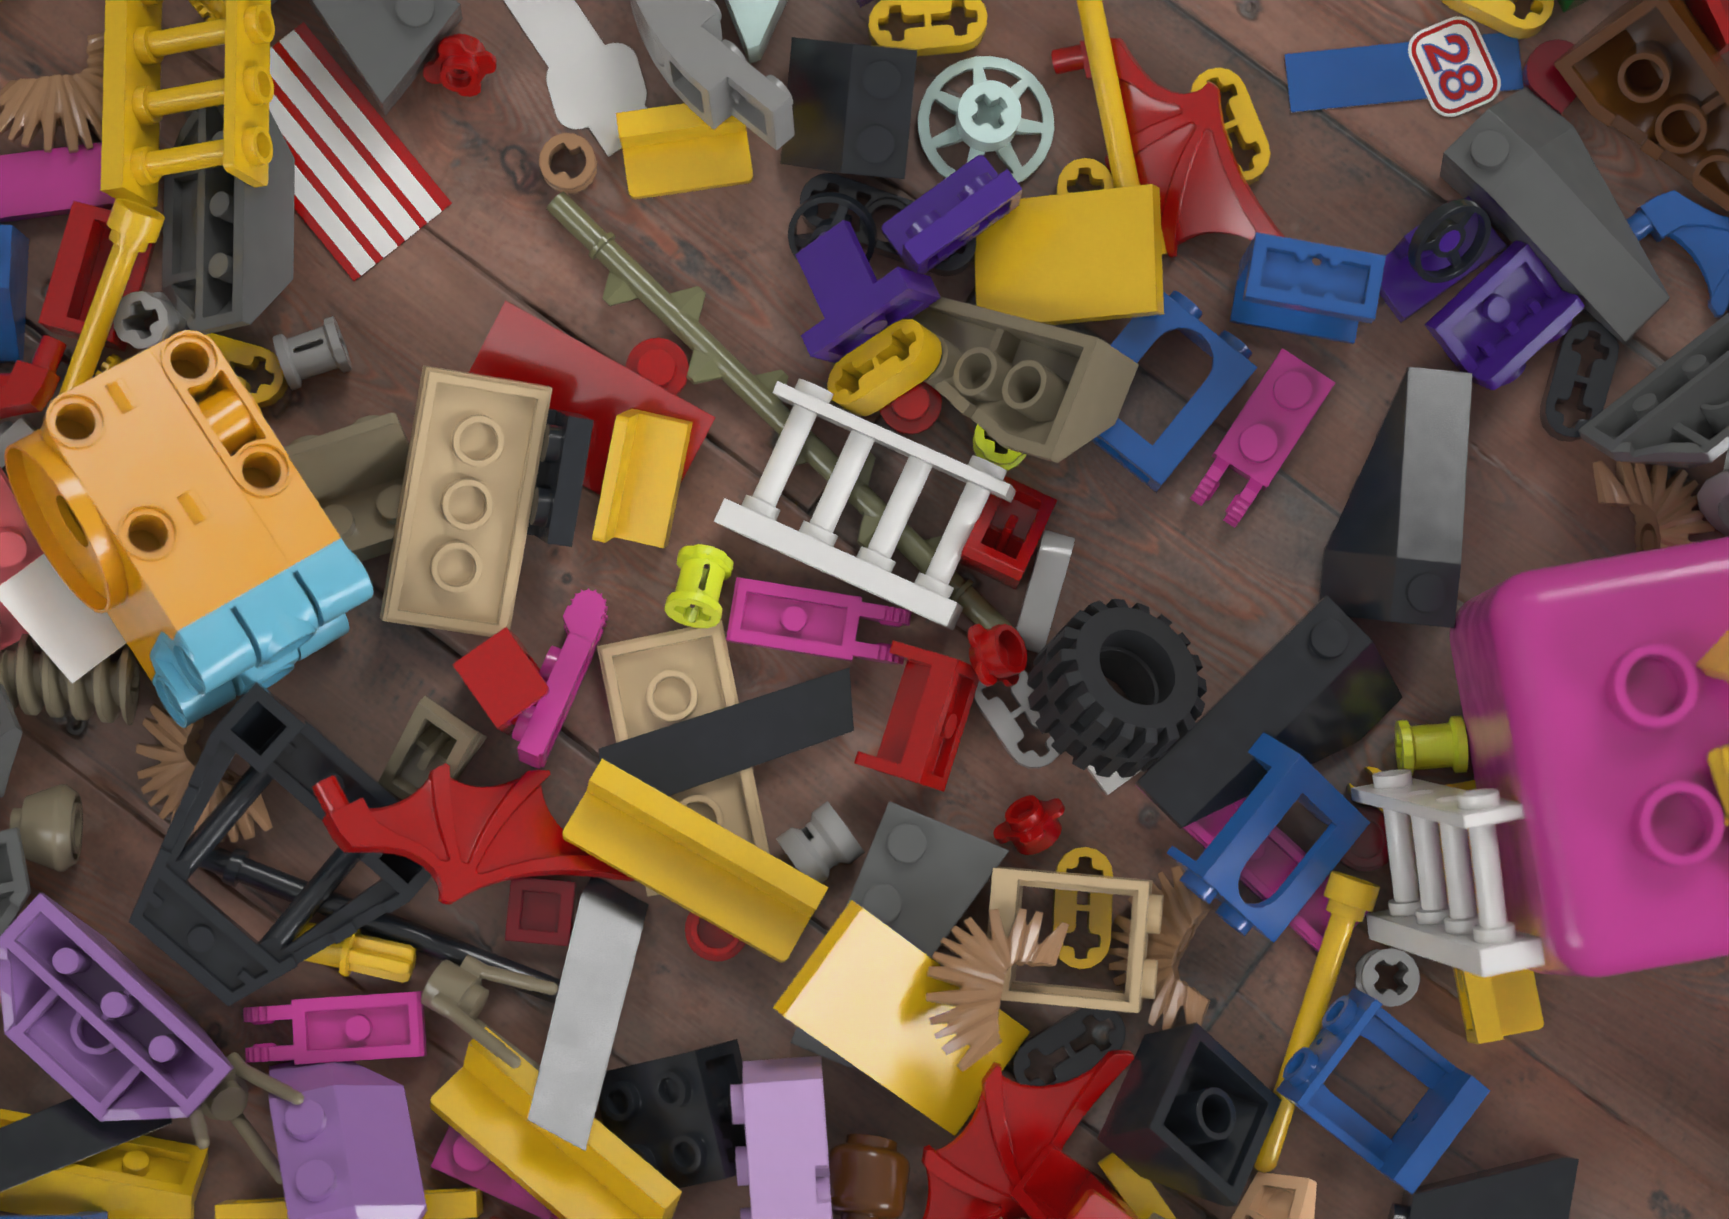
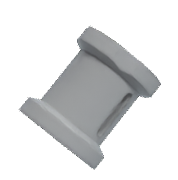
M139 291L126 295L121 299L113 320L114 329L118 337L137 349L150 348L171 337L173 334L188 329L187 321L175 309L164 292L150 293ZM152 310H156L159 321L151 324L150 330H146L144 319L152 316Z
M334 316L325 318L322 327L290 338H286L283 334L273 336V343L280 366L292 391L301 388L302 380L337 368L343 373L352 370L350 356Z
M1393 948L1374 949L1362 955L1355 965V988L1377 999L1384 1006H1400L1411 1000L1418 990L1420 982L1419 968L1414 959L1404 951ZM1377 964L1382 966L1397 965L1399 970L1393 977L1398 985L1395 991L1384 988L1375 989L1374 984L1379 979V974L1374 969Z

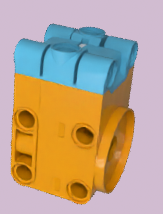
M185 330L175 333L171 337L94 378L60 394L51 401L41 428L10 444L5 449V467L13 494L27 525L45 556L69 589L87 607L100 614L107 612L155 686L165 709L182 728L191 725L234 700L236 695H244L256 681L267 689L281 680L294 669V664L297 661L306 658L349 633L350 627L345 613L373 597L372 583L365 568L356 555L348 549L300 476L287 452L264 419L255 399L242 385L217 345L207 335L198 331Z

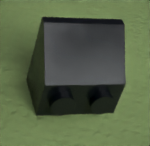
M792 37L787 89L793 98L792 111L795 135L782 146L780 164L846 174L905 179L918 49Z
M1195 1022L1144 1035L1097 1139L1142 1178L1226 1207L1237 1206L1281 1103V1099Z

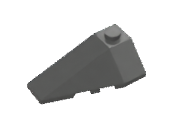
M1528 86L1488 108L1443 153L1440 177L1464 199L1469 196L1473 202L1477 203L1488 214L1491 224L1512 243L1518 240L1529 244L1557 284L1566 292L1578 295L1585 305L1584 309L1624 345L1669 301L1670 297L1575 127L1535 95Z

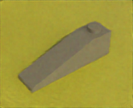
M941 297L911 318L937 335L942 346L940 363L924 382L931 385L951 402L950 404L983 428L1001 446L1054 463H1059L1115 425L1139 366L1138 363L1098 337Z

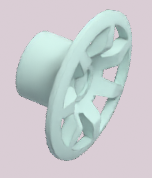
M975 56L947 67L929 85L919 109L918 134L922 149L929 162L945 178L956 170L945 163L936 149L964 141L970 147L967 163L978 155L984 156L985 152L995 151L1000 160L1012 172L1015 180L1021 183L1033 174L1046 158L1054 134V113L1045 89L1028 70L1008 59L993 56ZM984 69L1004 71L1016 77L1019 81L1010 88L1004 83L986 80ZM968 71H973V85L964 92L961 98L941 91L954 77ZM1027 88L1033 93L1040 106L1042 123L1021 118L1019 99ZM934 101H936L948 112L956 115V125L931 138L929 115ZM1015 134L1041 135L1036 153L1024 166H1021L1010 141Z

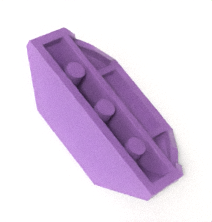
M39 893L0 936V994L4 1034L99 1121L188 1118L234 1069L233 1065L191 1015L103 935L44 893Z
M294 1061L269 1066V1076L291 1086L304 1096V1101L300 1105H295L269 1092V1104L289 1219H423L428 1209L406 1092L403 1085L353 1061L297 1065L294 1064Z

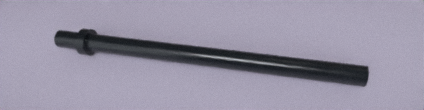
M216 846L199 866L222 875V883L236 887L240 882L289 902H292L308 883L306 880L249 859V851L236 847L231 852ZM333 892L317 913L328 917L352 900V898ZM388 912L360 928L390 941L412 945L416 951L441 961L447 959L461 966L465 957L471 955L490 966L554 982L558 985L559 989L561 981L559 978L394 914H388ZM505 985L549 1003L555 1004L557 993L555 995H548Z

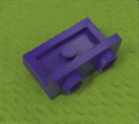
M1515 240L1424 325L1460 372L1472 373L1473 383L1490 390H1495L1517 379L1525 370L1526 362L1545 344L1561 338L1570 329L1572 319L1584 309L1585 305L1578 295L1563 291L1529 244Z

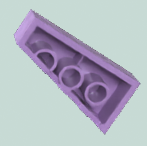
M821 1056L743 1061L742 1084H735L730 1087L733 1124H745L747 1146L735 1147L738 1186H750L751 1207L740 1208V1219H833Z

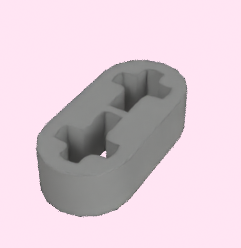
M1045 529L1016 625V630L1022 637L1026 650L1040 653L1046 645L1075 542L1073 537Z
M1025 670L1019 673L1017 684L1013 685L1010 689L1012 697L1019 706V708L1011 713L998 696L988 700L983 695L982 690L987 686L983 685L979 680L973 700L1009 756L1017 764L1031 769H1039L1052 763L1059 756V753L1051 746L1054 742L1052 737L1046 740L1045 746L1048 753L1042 757H1039L1034 750L1023 754L1017 745L1023 739L1024 734L1015 718L1024 714L1031 726L1039 729L1035 723L1040 718L1039 712L1030 710L1028 696L1034 690L1027 685L1028 675Z

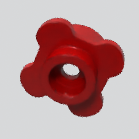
M452 34L444 37L437 44L435 59L424 64L423 76L431 84L442 83L448 90L457 92L464 97H472L481 92V81L485 75L496 70L497 60L492 53L486 51L484 45L477 38L467 34Z
M981 624L971 626L968 630V640L971 644L969 659L981 683L987 687L996 684V681H1002L1007 687L1017 684L1019 673L1024 671L1027 665L1026 647L1018 631L1008 624H998L991 627V629H985Z
M1034 795L1024 796L1008 807L1005 812L1006 821L996 826L993 836L1000 844L1012 841L1017 851L1023 855L1040 853L1053 845L1059 838L1062 825L1058 818L1063 815L1065 806L1059 798L1042 801L1038 800Z

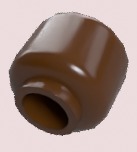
M849 1134L847 1135L846 1143L836 1145L829 1150L832 1212L840 1215V1219H898L902 1216L909 1181L910 1163L903 1154L897 1152V1142L879 1136Z

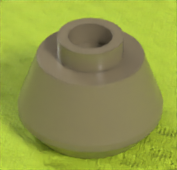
M59 784L28 795L24 799L22 808L12 809L9 829L16 827L20 829L25 859L57 872H64L78 862L83 838V808L80 794L67 784Z

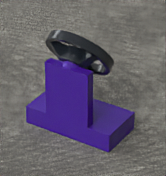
M837 192L819 193L806 199L795 211L788 229L789 246L795 259L800 264L825 318L801 335L810 357L837 363L843 356L891 324L902 319L913 318L941 298L931 276L897 267L877 281L869 264L877 245L876 224L870 212L856 199ZM820 203L839 204L834 218L824 219L819 222L813 233L797 235L798 220L807 209ZM848 209L853 210L866 226L869 237L866 255L851 223L845 221Z
M1469 196L1465 199H1455L1447 202L1431 212L1419 226L1407 233L1396 247L1386 255L1379 294L1400 323H1402L1500 253L1506 245L1492 228L1488 214L1477 203L1473 202Z

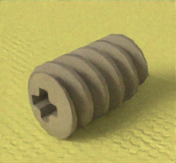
M22 634L16 650H6L2 655L0 661V683L5 687L13 710L20 704V708L26 715H38L45 705L50 717L63 718L69 708H71V712L76 720L88 721L96 709L97 716L101 722L114 723L122 712L126 724L132 725L139 700L140 670L138 663H136L135 655L128 644H125L117 661H111L110 656L72 684L43 650L41 654L34 652L32 637L29 634Z

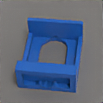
M1256 232L1239 263L1229 322L1354 344L1358 322L1372 323L1375 320L1386 255ZM1312 259H1319L1320 265H1314Z
M1175 290L1169 296L1163 292L1164 315L1133 317L1110 346L1138 363L1158 338L1166 332L1177 329L1212 357V370L1207 379L1153 445L1119 418H1117L1115 425L1091 440L1155 493L1257 369V366L1248 360L1252 355L1251 350L1240 339L1225 330L1219 335L1213 332L1199 320L1203 313L1198 306Z
M1263 732L1249 749L1248 753L1268 771L1267 774L1197 861L1173 845L1167 851V854L1185 870V873L1179 879L1183 885L1208 904L1214 898L1222 903L1215 913L1224 922L1243 936H1246L1253 928L1274 943L1370 822L1302 755ZM1298 800L1316 819L1328 826L1327 829L1272 896L1260 903H1245L1239 895L1238 883L1241 871L1295 801Z
M1353 987L1348 995L1339 997L1328 1008L1322 1019L1323 1028L1311 1045L1297 1051L1288 1061L1283 1071L1284 1080L1276 1091L1385 1177L1413 1195L1491 1090L1472 1075L1455 1067L1381 1007L1383 1004L1377 999ZM1359 1035L1369 1040L1429 1088L1391 1139L1331 1093L1323 1084Z

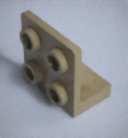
M388 413L381 416H365L356 420L350 426L319 436H303L291 442L290 445L283 447L348 549L356 555L360 562L390 553L392 548L410 443L396 413Z

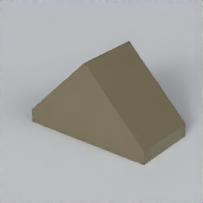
M424 696L416 706L378 782L403 800L416 792L424 784L431 770L442 764H448L450 766V777L458 780L487 736L436 701Z

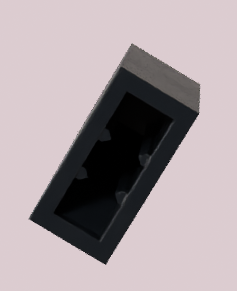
M1551 1153L1422 1185L1416 1189L1413 1195L1404 1190L1402 1203H1392L1388 1219H1569L1579 1159Z

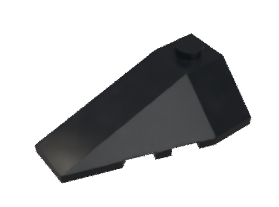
M1407 367L1376 434V440L1366 462L1349 493L1350 496L1323 550L1318 602L1327 595L1348 617L1454 628L1462 561L1472 373Z
M1326 595L1300 618L1196 722V725L1135 784L1181 829L1251 794L1268 772L1248 753L1249 749L1263 732L1296 751L1310 764H1313L1359 742L1403 697L1374 642Z

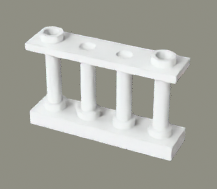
M799 378L795 388L777 381L772 393L783 402L793 406L753 496L746 495L742 505L724 498L714 522L948 629L954 630L964 607L950 600L954 588L949 586V583L961 559L962 550L977 519L981 515L989 495L992 494L1010 503L1012 502L1016 490L1011 484L1003 481L1007 470L972 455L968 465L837 408L829 404L834 395L833 393ZM816 417H819L851 432L810 522L803 520L799 531L776 521L781 511L776 508V505ZM875 442L907 456L908 460L868 548L861 546L855 557L834 547L838 536L833 534V531ZM934 468L965 482L966 485L926 574L919 572L913 583L891 573L896 564L895 561L891 560V557L931 469Z
M1407 769L1375 773L1372 775L1373 784L1351 788L1352 801L1383 808L1394 899L1388 901L1389 910L1366 914L1369 939L1481 977L1545 965L1542 938L1515 930L1514 923L1507 922L1495 823L1524 818L1521 803L1499 798V790L1497 789L1467 791L1412 778L1411 770ZM1467 828H1468V830H1469V838H1470V847H1471V855H1472V863H1473V872H1474V880H1475V888H1476V897H1477L1478 913H1477V908H1476L1475 891H1474V883H1473V875H1472V866H1471V858H1470V850H1469V841H1468Z

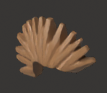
M104 32L88 35L86 51L89 56L86 59L88 67L82 70L80 74L10 80L0 90V136L11 128L8 141L13 143L23 133L21 145L22 147L29 148L42 127L44 151L52 153L57 127L60 125L63 127L69 153H77L79 151V140L83 142L87 150L93 149L89 128L102 142Z
M1602 460L1593 463L1598 503L1612 507L1620 505L1621 508L1629 506L1630 511L1635 515L1636 552L1695 543L1688 540L1690 535L1715 531L1709 521L1702 520L1704 515L1699 509L1691 511L1698 504L1697 494L1690 495L1699 484L1695 479L1684 484L1688 476L1684 469H1679L1667 480L1668 466L1653 465L1648 475L1645 464L1616 461L1615 476Z
M153 704L149 710L156 720L146 717L142 725L163 745L138 743L136 753L159 760L161 763L137 771L138 779L152 777L141 788L143 794L157 790V793L148 802L151 807L169 797L158 816L164 820L173 813V819L202 753L195 741L201 736L199 731L203 729L204 720L201 718L191 725L182 728L172 719L165 708ZM226 769L195 825L194 832L242 776L237 775L230 769ZM261 794L228 832L231 842L238 841L239 830L245 840L255 837L254 820L265 832L273 828Z
M1181 866L1171 868L1174 886L1164 872L1158 873L1162 890L1154 882L1152 884V894L1163 895V912L1160 934L1148 933L1146 959L1158 960L1156 994L1148 1023L1155 1027L1162 1015H1164L1162 1030L1173 1028L1183 1007L1186 1025L1197 1022L1202 1027L1210 1004V1000L1201 995L1194 987H1189L1187 982L1180 981L1178 971L1180 960L1200 923L1207 916V913L1214 910L1212 902L1210 904L1206 903L1179 881L1184 874ZM1130 896V898L1128 899V901L1131 904L1133 901V896ZM1117 914L1114 923L1125 932L1111 931V938L1129 945L1131 919ZM1109 948L1107 954L1124 958L1123 960L1109 963V970L1127 971L1129 948ZM1127 972L1113 978L1115 986L1126 984Z
M1019 908L1008 938H1006L999 909H993L988 911L990 939H988L971 917L963 921L970 935L957 926L951 929L952 934L960 944L943 937L940 943L958 958L934 952L932 959L944 967L929 966L927 976L958 986L960 990L927 993L926 1001L955 1007L929 1019L931 1025L948 1024V1026L934 1034L936 1039L956 1034L953 1039L941 1047L946 1055L969 1045V1049L957 1065L961 1071H965L1003 1042L998 1033V1017L1007 970L1014 964L1017 966L1027 964L1029 967H1054L1069 927L1068 924L1062 922L1041 944H1038L1043 913L1036 911L1027 925V909Z

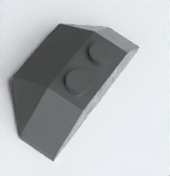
M224 105L194 110L181 128L174 147L223 139ZM270 110L269 134L273 144V157L269 163L267 186L254 188L226 172L223 165L164 175L163 215L165 220L163 222L162 290L175 309L187 321L186 324L191 331H198L207 335L250 325L293 280L295 158Z
M1729 313L1578 430L1581 438L1615 461L1694 468L1711 463L1729 449Z

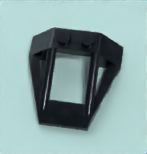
M257 681L212 729L129 918L130 924L227 1006L234 1004L298 967L300 962L331 944H337L358 932L357 929L387 912L389 914L407 904L432 877L421 865L403 856L386 853H344L338 846L260 941H257L187 881L273 779L321 820L326 815L311 787L333 775L336 776L349 803L363 798L368 808H380L400 802L395 795L310 721ZM235 753H237L251 766L190 836ZM360 860L381 877L379 881L296 938Z

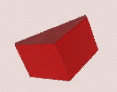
M1005 476L1003 481L1011 484L1016 490L1012 502L1010 503L992 494L989 495L981 515L977 519L962 550L959 563L1016 590L1057 500Z

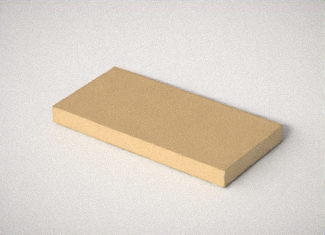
M423 365L379 617L382 621L492 637L505 627L510 630L553 388L545 385Z
M722 621L710 628L688 627L597 646L616 743L739 703ZM752 767L669 796L770 854ZM646 887L647 897L660 895Z

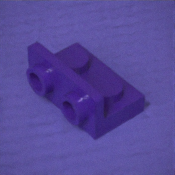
M978 155L882 225V234L910 271L925 274L1018 207L1023 189L1008 169L998 175L985 156Z

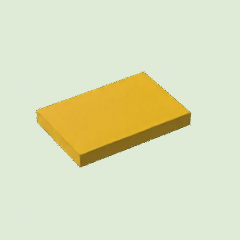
M1153 184L1021 198L1018 207L976 236V306L1048 325L1164 315L1160 188Z

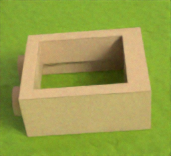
M1001 866L993 868L989 910L999 909L1006 938H1008L1019 908L1022 907L1023 886L1133 896L1125 991L1015 981L1017 965L1014 964L1005 974L1001 1000L1139 1013L1142 1010L1143 998L1155 999L1158 960L1146 959L1148 933L1160 934L1163 912V895L1152 894L1153 880ZM988 919V931H987V937H988V939H990L989 919Z

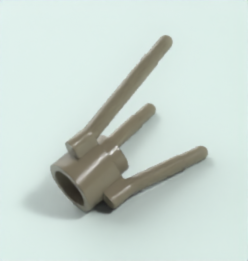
M471 955L465 957L461 966L450 960H444L429 978L422 993L421 1004L454 1022L511 1068H518L521 1065V1059L485 1029L487 1027L539 1071L540 1066L537 1062L477 1018L489 996V990L481 986L482 979L548 995H555L558 992V985L533 976L487 965Z
M231 1053L227 1059L234 1069L189 1116L196 1144L200 1149H206L210 1144L204 1115L210 1119L220 1121L230 1120L265 1169L269 1171L277 1183L283 1184L280 1164L277 1158L243 1114L248 1103V1086L245 1080L295 1105H300L304 1101V1096L291 1086L246 1064L238 1053Z

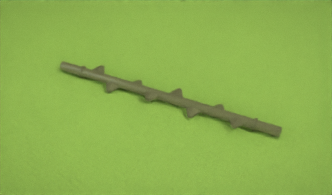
M564 191L559 193L549 203L546 210L590 251L588 256L592 260L598 259L609 270L602 299L610 307L639 299L693 351L686 376L692 384L722 379L780 436L791 411L772 392L777 381L787 385L788 375L782 370L753 375L699 323L706 293L699 286L669 294L615 241L616 236L612 232L607 234ZM810 430L794 466L809 463L828 482L839 457ZM869 452L848 498V502L863 516L857 543L860 547L868 548L887 506L868 486L876 458L871 452ZM906 524L896 549L921 573L926 574L942 536L924 540ZM955 570L949 586L954 588L950 600L963 606L962 612L974 624H981L985 629H991V627L998 624H1008L1015 628L972 587L974 582L971 579L966 581Z

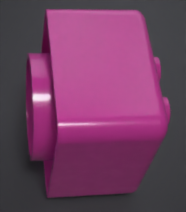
M1729 537L1524 571L1469 599L1456 613L1455 626L1450 628V646L1476 788L1499 790V798L1516 801L1523 806L1524 818L1495 824L1507 922L1514 923L1515 930L1542 938L1545 965L1527 968L1533 972L1552 975L1604 977L1729 955V826H1724L1723 815L1725 814L1707 760L1708 752L1719 746L1729 744V683L1726 680L1706 676L1697 667L1699 660L1729 629Z

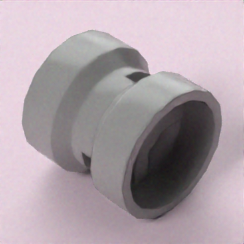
M828 801L812 812L811 820L804 828L791 827L776 838L796 868L821 884L829 879L832 867L840 863L850 864L865 853Z

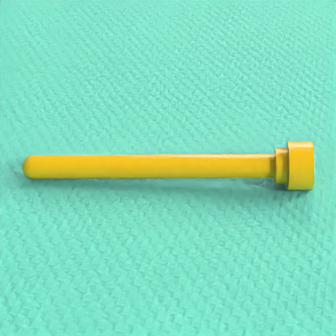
M1076 0L1114 188L1138 186L1140 183L1102 0ZM1161 229L1162 255L1167 252Z
M122 198L115 199L107 221V226L111 228L109 240L113 242V246L58 396L92 379L138 252H146L148 244L156 243L165 216L157 210L135 201Z
M1331 871L1323 896L1329 898L1325 910L1331 912L1273 1090V1093L1281 1099V1103L1254 1164V1168L1262 1173L1270 1172L1276 1167L1296 1107L1276 1091L1284 1080V1068L1297 1051L1304 1047H1309L1319 1034L1322 1027V1019L1328 1009L1355 922H1363L1366 911L1373 912L1381 888L1374 883L1345 873Z

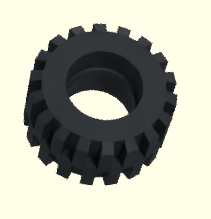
M1111 599L1107 605L1101 600L1089 604L1084 611L1079 610L1041 650L1033 661L1035 667L1028 675L1027 685L1034 690L1028 696L1030 710L1039 712L1040 718L1035 723L1041 734L1049 733L1054 739L1051 746L1060 755L1064 751L1073 757V765L1082 770H1085L1089 765L1093 766L1098 776L1110 778L1117 771L1121 778L1134 776L1139 770L1145 772L1154 766L1196 725L1195 721L1202 715L1206 704L1201 699L1207 692L1206 679L1197 674L1203 666L1199 656L1189 652L1187 647L1191 642L1183 632L1177 635L1170 628L1172 621L1164 615L1160 614L1158 618L1151 615L1148 606L1137 602L1132 608H1129L1124 599ZM1105 677L1116 683L1129 700L1119 695L1110 686Z

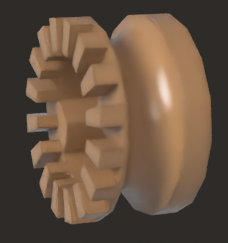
M562 133L553 136L547 141L540 152L539 166L545 182L557 192L564 191L566 194L572 193L574 195L579 193V191H585L593 183L594 177L597 174V160L592 146L585 138L572 133ZM561 149H567L571 155L582 152L586 157V166L577 177L570 179L565 171L559 172L556 175L551 171V160L554 159V155L558 154Z

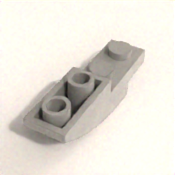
M630 0L632 13L641 39L654 64L683 102L713 130L733 115L776 150L795 135L792 111L793 98L789 90L775 76L767 75L765 77L747 62L743 53L736 45L729 40H723L720 22L722 15L714 0Z

